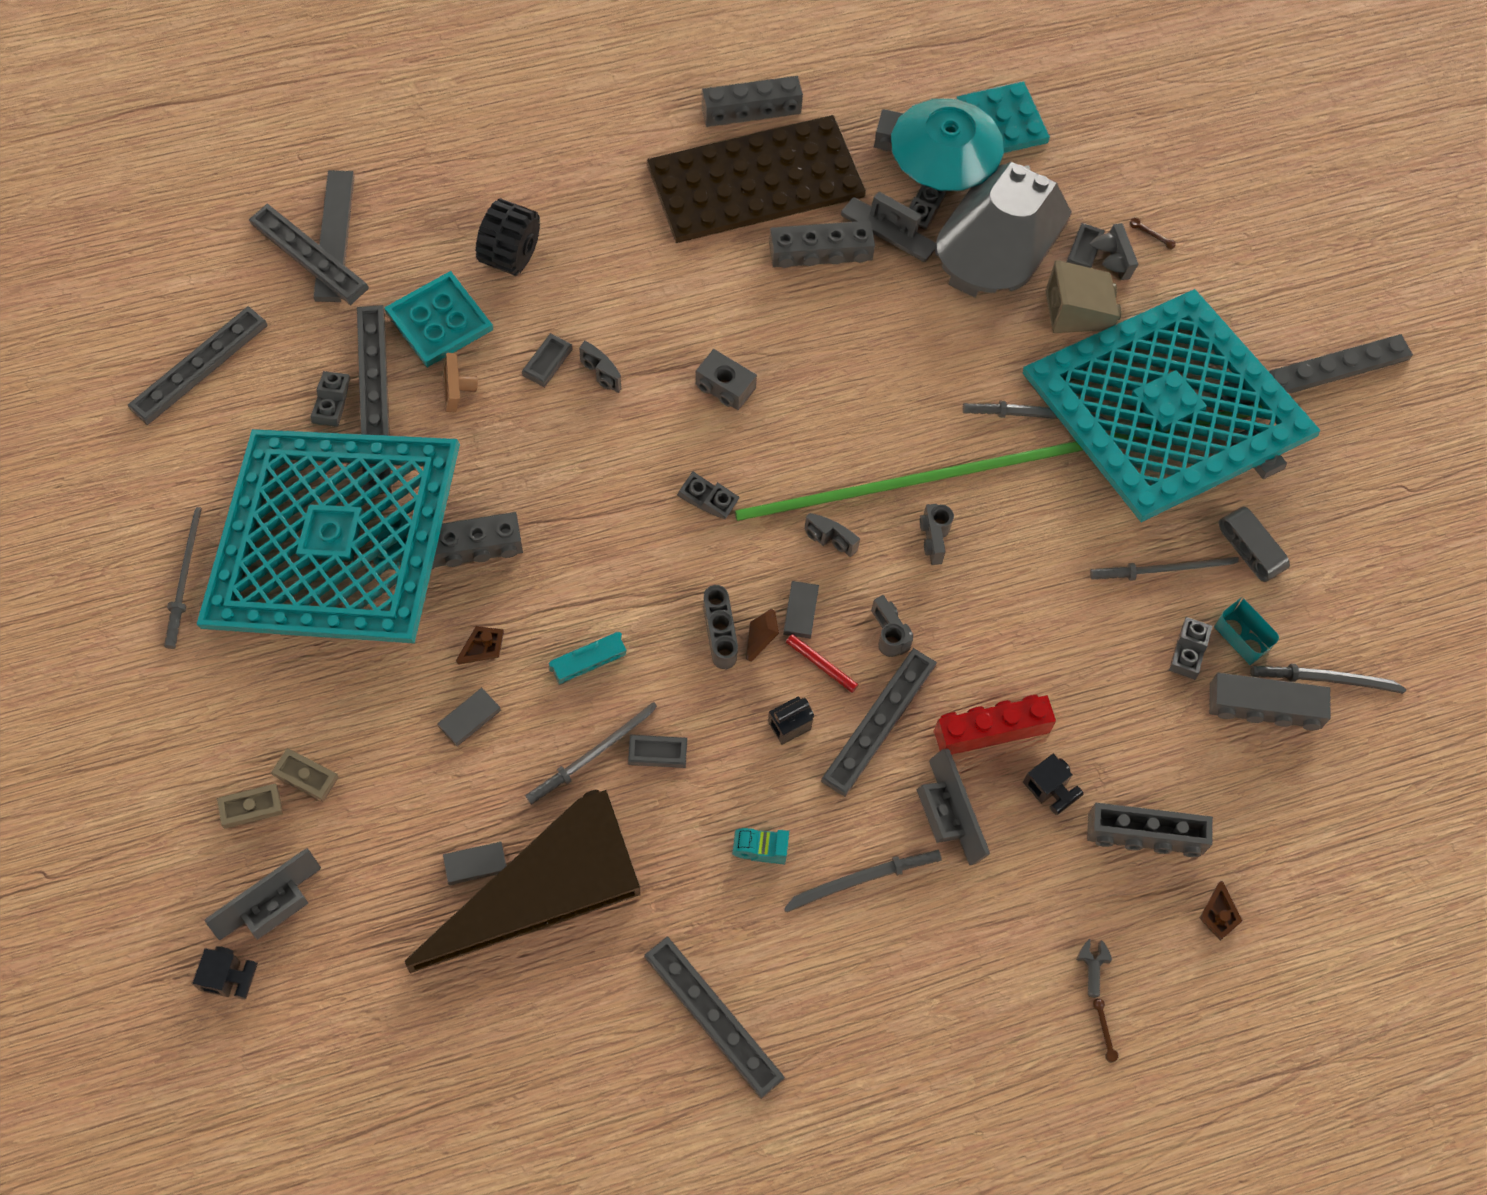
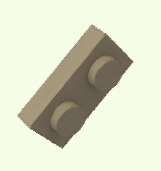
M288 748L271 772L274 777L324 802L339 778L337 773Z
M276 783L217 798L221 825L224 829L283 814L279 789Z

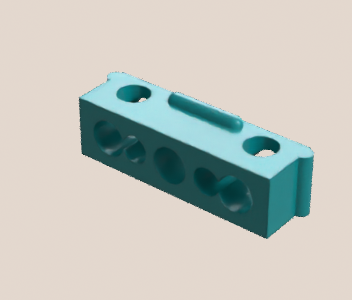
M613 633L549 662V671L554 673L560 685L626 656L627 650L621 639L622 633Z

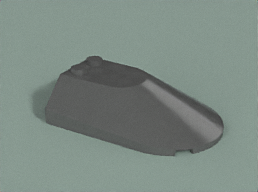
M1009 162L1000 165L997 171L985 182L970 188L941 229L936 241L935 253L943 263V270L964 286L988 293H996L997 289H1009L1011 292L1023 287L1032 278L1068 224L1072 212L1056 182L1048 179L1046 176L1030 171L1022 165Z

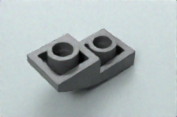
M921 185L917 196L913 198L909 206L910 209L922 215L919 227L927 230L947 191H939Z
M584 340L579 347L580 362L586 368L596 370L597 382L603 388L612 389L619 393L621 391V375L618 369L602 351Z
M323 371L316 389L318 397L311 413V422L313 424L338 427L347 397L350 381L349 374Z
M693 471L677 494V496L697 508L722 519L727 518L740 498L717 482L714 486Z
M809 513L806 516L804 529L810 539L818 541L822 546L832 540L835 548L840 552H845L849 557L858 551L860 538L849 529L820 515Z
M1188 617L1184 619L1169 671L1196 680L1200 672L1204 652L1208 647L1212 630L1211 625Z

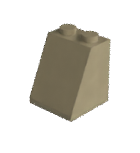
M1055 261L1046 287L1053 333L1103 331L1116 325L1117 320L1121 318V307L1116 303L1117 286L1116 283H1112L1111 273L1064 261Z

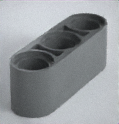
M1242 506L1219 520V527L1223 535L1261 581L1267 582L1289 569L1290 561L1285 552L1247 507Z
M712 585L705 590L703 601L712 661L717 668L730 669L737 661L738 643L729 594L723 586ZM713 599L721 600L722 603L714 605L711 604L709 601ZM717 624H723L727 628L724 630H717L714 628V626ZM727 649L731 652V654L728 656L720 655L718 652L720 650Z

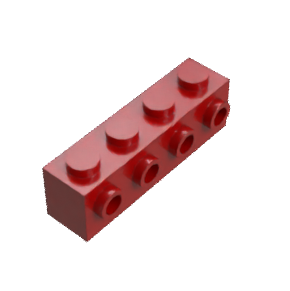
M1037 694L1024 697L1022 701L1013 703L1010 700L1001 701L995 707L986 709L983 706L971 708L967 713L957 715L956 712L946 713L938 719L934 734L939 750L948 748L951 755L1048 734L1055 725L1056 718L1048 695L1038 697Z

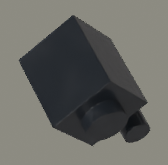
M798 696L769 711L768 723L781 745L811 730L814 713L805 697L800 699Z
M1054 753L1029 771L1023 781L1025 786L1041 804L1051 796L1057 800L1050 806L1051 811L1055 815H1059L1084 795L1079 786H1075L1070 791L1065 788L1073 774L1070 772L1069 765L1063 759H1058Z
M216 946L215 950L204 948L192 984L199 991L228 998L232 986L235 984L238 986L234 997L246 1000L258 963L246 960L243 971H239L241 962L233 955V950L221 946Z

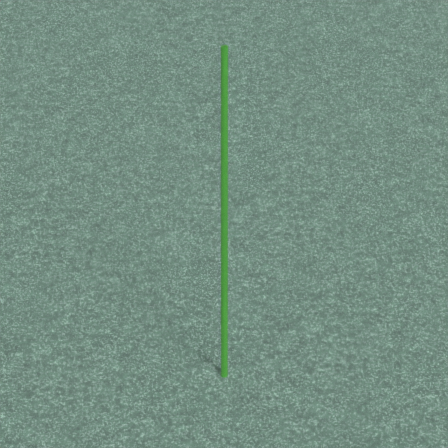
M1223 411L1217 414L1232 417L1233 412ZM1239 413L1236 416L1238 419L1251 417ZM1192 419L1186 421V423H1191ZM1196 419V425L1206 426L1211 424V422ZM1151 426L1144 427L1143 429L1151 430ZM1155 426V431L1160 432L1159 429ZM1114 434V438L1129 440L1130 435ZM1133 436V440L1143 439ZM1075 441L735 510L736 520L740 521L1084 450Z

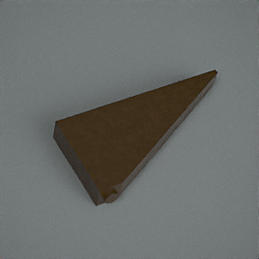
M599 790L589 791L582 798L575 801L405 960L408 971L413 973L640 896V885L607 790L601 792Z

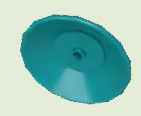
M933 98L913 105L898 118L891 133L892 154L901 170L917 183L939 191H963L982 184L997 171L1004 155L1002 134L993 119L977 106L957 99Z

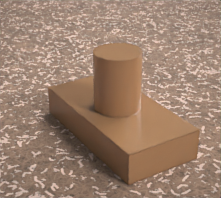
M446 353L442 366L445 412L456 413L460 401V391L476 392L478 380L477 376L458 375L457 353Z

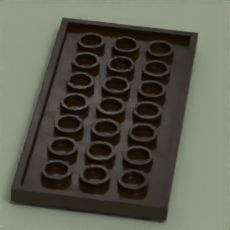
M834 115L647 159V167L675 243L847 202L852 198H863L866 194L864 185Z

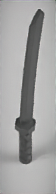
M999 401L998 404L963 403L962 407L963 414L995 413L1000 418H1005L1006 415L1058 419L1048 407L1006 404V401ZM1099 415V419L1108 421L1107 419Z
M196 507L194 511L175 602H169L167 606L171 613L164 647L168 649L176 648L181 614L186 612L187 608L182 601L202 511L201 507Z
M1239 557L1136 567L1135 563H1128L1127 567L1091 569L1090 577L1091 580L1128 577L1130 581L1136 580L1137 574L1230 565L1238 563Z
M1290 664L1288 667L1251 666L1250 669L1252 677H1285L1290 682H1296L1298 679L1375 688L1401 694L1406 692V688L1393 680L1337 671L1298 668L1297 664Z
M655 702L651 703L565 769L562 766L557 768V774L525 795L529 803L532 805L564 782L566 784L572 782L570 775L646 719L656 709L657 705Z
M935 850L899 859L898 856L892 857L890 862L861 870L798 894L791 899L784 910L785 912H790L850 887L894 873L897 876L902 875L903 870L942 861L940 851Z

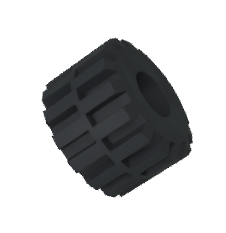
M501 198L497 201L495 200L487 210L478 231L475 249L478 262L515 276L521 273L530 261L538 241L540 216L538 212Z

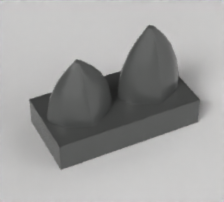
M1123 223L1113 224L1109 233L1097 236L1090 243L1096 249L1110 252L1111 255L1102 263L1104 267L1118 272L1120 280H1129L1139 264Z

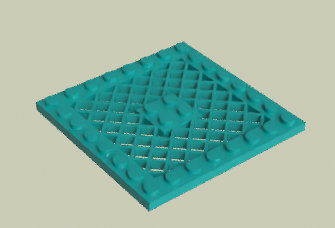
M1196 289L1023 367L1022 374L1140 522L1148 520L1265 463L1266 460L1275 458L1276 455L1279 456L1318 437L1321 431ZM1178 328L1192 331V335L1177 333ZM1157 338L1171 341V345L1157 343L1156 340ZM1175 342L1188 344L1189 349L1174 346ZM1193 346L1207 348V353L1195 351ZM1135 348L1148 350L1150 353L1149 355L1135 353ZM1153 352L1167 354L1168 357L1167 359L1155 357ZM1177 356L1181 358H1186V362L1183 363L1179 361L1171 360V357ZM1114 358L1127 360L1128 365L1114 363L1113 360ZM1190 359L1205 362L1204 367L1189 364ZM1136 362L1146 364L1147 366L1146 369L1133 367L1131 364ZM1208 364L1220 365L1223 368L1222 370L1208 368ZM1150 365L1165 368L1164 373L1149 370ZM1092 368L1107 371L1106 375L1092 373ZM1110 372L1124 374L1125 377L1124 379L1111 377ZM1187 373L1201 376V381L1186 378ZM1134 376L1138 378H1143V382L1139 383L1128 380V377ZM1205 378L1220 380L1219 385L1205 382ZM1070 379L1084 380V386L1069 383ZM1224 381L1236 383L1238 388L1223 386ZM1088 383L1102 384L1103 387L1102 389L1088 387ZM1107 386L1121 388V393L1107 391L1106 388ZM1125 389L1133 391L1132 396L1124 394ZM1202 392L1217 394L1216 399L1202 396ZM1221 395L1235 398V403L1220 400ZM1085 396L1099 398V403L1084 401ZM1240 399L1254 402L1253 407L1239 404ZM1103 400L1117 402V408L1102 405ZM1121 405L1136 406V411L1121 409ZM1206 408H1214L1213 413L1206 412ZM1218 409L1233 412L1232 417L1217 414ZM1090 412L1096 413L1095 418ZM1237 413L1251 416V420L1236 418ZM1099 415L1113 416L1114 421L1099 419ZM1256 417L1270 420L1269 425L1255 422ZM1118 418L1133 421V424L1130 426L1117 423ZM1192 419L1191 423H1186V421ZM1196 419L1211 422L1210 427L1196 425ZM1137 422L1152 425L1151 430L1136 427ZM1215 424L1229 426V432L1214 429ZM1155 426L1159 429L1160 432L1155 431ZM1234 428L1248 430V436L1233 433ZM1170 429V433H1169V434L1163 433V432H1165V431H1167V430ZM1105 430L1111 431L1110 436L1106 433ZM1174 430L1189 433L1188 438L1173 435ZM1253 430L1259 432V434L1252 436ZM1114 433L1130 435L1129 440L1114 438ZM1193 434L1208 437L1207 442L1192 439ZM1133 436L1148 439L1147 445L1133 442ZM1212 438L1227 441L1226 446L1211 443ZM1152 440L1167 443L1166 449L1151 446ZM1231 442H1233V443H1238V444H1236V445L1230 447ZM1171 444L1186 447L1185 453L1170 450ZM1120 449L1126 450L1125 455L1123 454V452H1122ZM1190 449L1204 451V457L1189 454ZM1134 451L1143 453L1145 456L1144 459L1130 457L1129 453ZM1209 453L1215 454L1208 458ZM1148 456L1164 458L1163 464L1149 461ZM1167 460L1183 462L1182 467L1167 465ZM1187 463L1193 464L1192 466L1186 468ZM1136 468H1140V469H1141V473H1139V472L1136 470ZM1145 470L1159 472L1160 477L1145 476ZM1164 474L1171 475V476H1169V477L1163 479V478H1164Z
M252 429L197 625L201 629L415 644L459 452V441L449 438ZM290 460H299V461L296 462L295 464H293ZM316 461L324 462V463H322V464L319 466V465L316 463ZM287 462L290 467L277 476L274 471ZM342 463H350V464L347 465L346 467H344V465H343ZM313 464L315 469L304 477L299 473ZM368 464H376L372 468L368 466ZM338 465L341 470L328 478L325 473ZM393 465H399L401 467L399 469H396ZM361 467H364L367 470L357 479H354L351 476V474L356 472ZM387 468H390L393 473L380 481L377 476ZM416 469L419 474L406 482L403 477ZM270 474L274 477L271 481H269ZM297 475L300 480L286 488L283 483ZM322 476L325 482L312 489L309 485ZM348 478L351 483L338 491L335 486ZM374 479L377 484L364 492L361 487ZM399 480L403 486L391 494L387 488ZM281 486L284 491L270 499L268 494ZM419 486L417 495L413 490ZM306 487L309 493L296 501L293 496ZM332 489L335 494L322 503L319 497ZM358 490L361 496L348 504L345 498ZM384 492L387 497L374 505L371 500ZM410 493L413 499L401 507L397 501ZM265 498L267 503L262 506L263 499ZM290 499L293 504L280 513L277 507ZM316 500L319 505H312L310 503ZM339 502H342L344 504V506L335 505H337ZM368 503L371 509L364 512L361 507ZM394 504L397 510L384 518L381 513ZM309 505L307 513H305L303 508ZM274 510L277 515L264 524L261 518ZM414 510L411 520L407 514ZM300 512L303 517L289 525L286 520ZM378 516L381 522L368 530L365 524ZM404 517L408 523L395 531L391 526ZM257 522H258L261 527H259L258 529L255 530L256 525H257ZM284 523L287 528L274 537L271 531ZM362 528L365 533L359 537L360 529ZM302 529L301 536L299 538L296 533ZM388 529L391 535L378 543L375 537ZM267 534L270 540L257 548L254 543ZM408 535L405 545V543L402 541V538ZM293 536L296 542L283 550L280 544ZM372 541L375 546L362 555L358 549ZM398 542L402 548L389 556L385 550ZM250 546L254 550L251 554H249ZM277 548L280 553L267 562L264 556ZM354 553L359 556L355 561H353ZM297 554L300 559L293 563L290 557ZM382 554L385 560L372 568L369 562ZM260 559L263 565L250 573L248 567ZM316 560H326V561L323 562L321 565H319V563H318ZM402 560L401 567L399 570V568L396 566V563ZM287 561L290 566L277 575L273 569ZM342 561H349L352 563L346 567ZM313 562L316 568L303 577L300 570ZM339 564L342 570L329 578L326 572ZM365 565L369 572L356 580L352 574ZM392 567L396 573L383 582L379 575ZM243 572L247 575L244 579H242ZM270 572L273 578L260 586L257 581ZM296 574L300 580L286 588L283 582ZM323 576L326 582L313 590L309 584ZM349 577L353 583L340 592L336 586ZM376 579L380 585L366 593L363 587ZM253 584L257 590L244 598L241 592ZM396 585L393 595L389 589ZM280 586L283 592L270 600L267 594ZM306 587L310 593L297 602L293 596ZM333 589L337 595L323 604L320 597ZM359 590L363 597L349 605L346 599ZM386 592L390 599L376 607L373 601ZM263 597L266 603H260L257 601ZM290 599L293 605L283 603ZM314 601H316V602L319 604V606H309V605H310L311 603H313ZM342 602L346 606V608L336 607ZM368 604H370V606L373 608V610H368V609H363V608H364L365 606H367Z

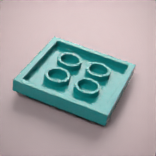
M1024 81L956 97L957 100L977 106L993 119L1002 134L1004 153L1049 142V133Z
M452 271L445 273L384 307L387 316L427 368L444 359L446 353H454L493 331V324Z

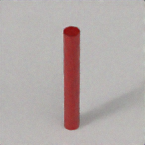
M794 634L789 636L786 641L788 645L851 693L856 690L859 685Z

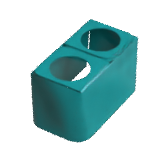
M1240 598L1223 611L1214 628L1249 665H1252L1272 649L1278 642L1279 635L1244 598L1240 602ZM1227 620H1235L1241 625L1242 632L1240 635L1226 622ZM1245 641H1256L1261 647V653L1255 652Z

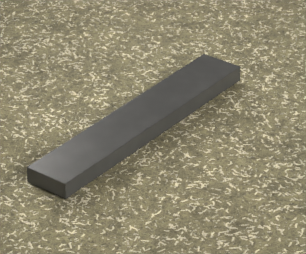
M328 170L320 246L345 266L355 176L353 171ZM315 279V302H341V298L320 280Z
M268 203L249 219L252 226L350 306L369 289L366 282Z
M247 306L128 404L129 409L144 423L149 425L268 326L266 320Z
M915 648L911 650L821 779L822 783L846 797L936 667V661Z
M668 936L644 955L648 963L760 1099L785 1079L784 1075Z

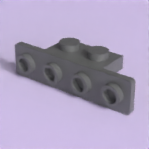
M881 192L874 196L872 206L857 198H852L841 212V216L852 222L871 221L873 234L923 262H926L935 251L936 242L917 232L922 215Z
M948 748L942 749L929 760L937 783L923 784L916 790L936 842L959 839L969 865H975L986 858L990 852L951 752Z
M308 848L304 849L205 919L207 926L218 940H221L246 923L258 940L309 904L297 886L318 872L321 866Z

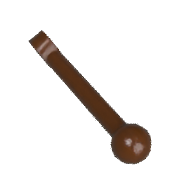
M1138 218L1131 219L1130 227L1141 229L1166 244L1168 249L1175 248L1176 243L1174 240H1168L1142 225Z
M1097 998L1093 1002V1007L1098 1011L1107 1047L1105 1058L1108 1062L1113 1063L1117 1061L1119 1055L1112 1046L1103 1010L1105 1002Z

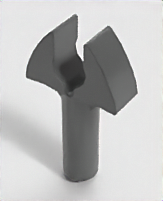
M1089 939L1079 951L1077 961H1084L1088 965V996L1097 998L1100 996V966L1103 963L1109 964L1112 961V957L1107 946L1101 940L1098 943L1099 955L1094 959V956L1090 953L1091 939Z

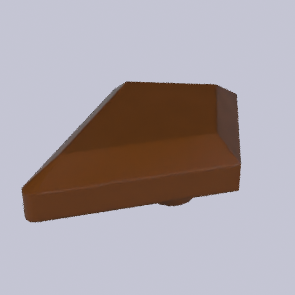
M770 609L750 621L746 660L752 662L779 634L775 610Z
M476 626L457 657V664L499 658L504 629Z
M1223 881L1217 884L1200 916V920L1220 941L1243 921Z

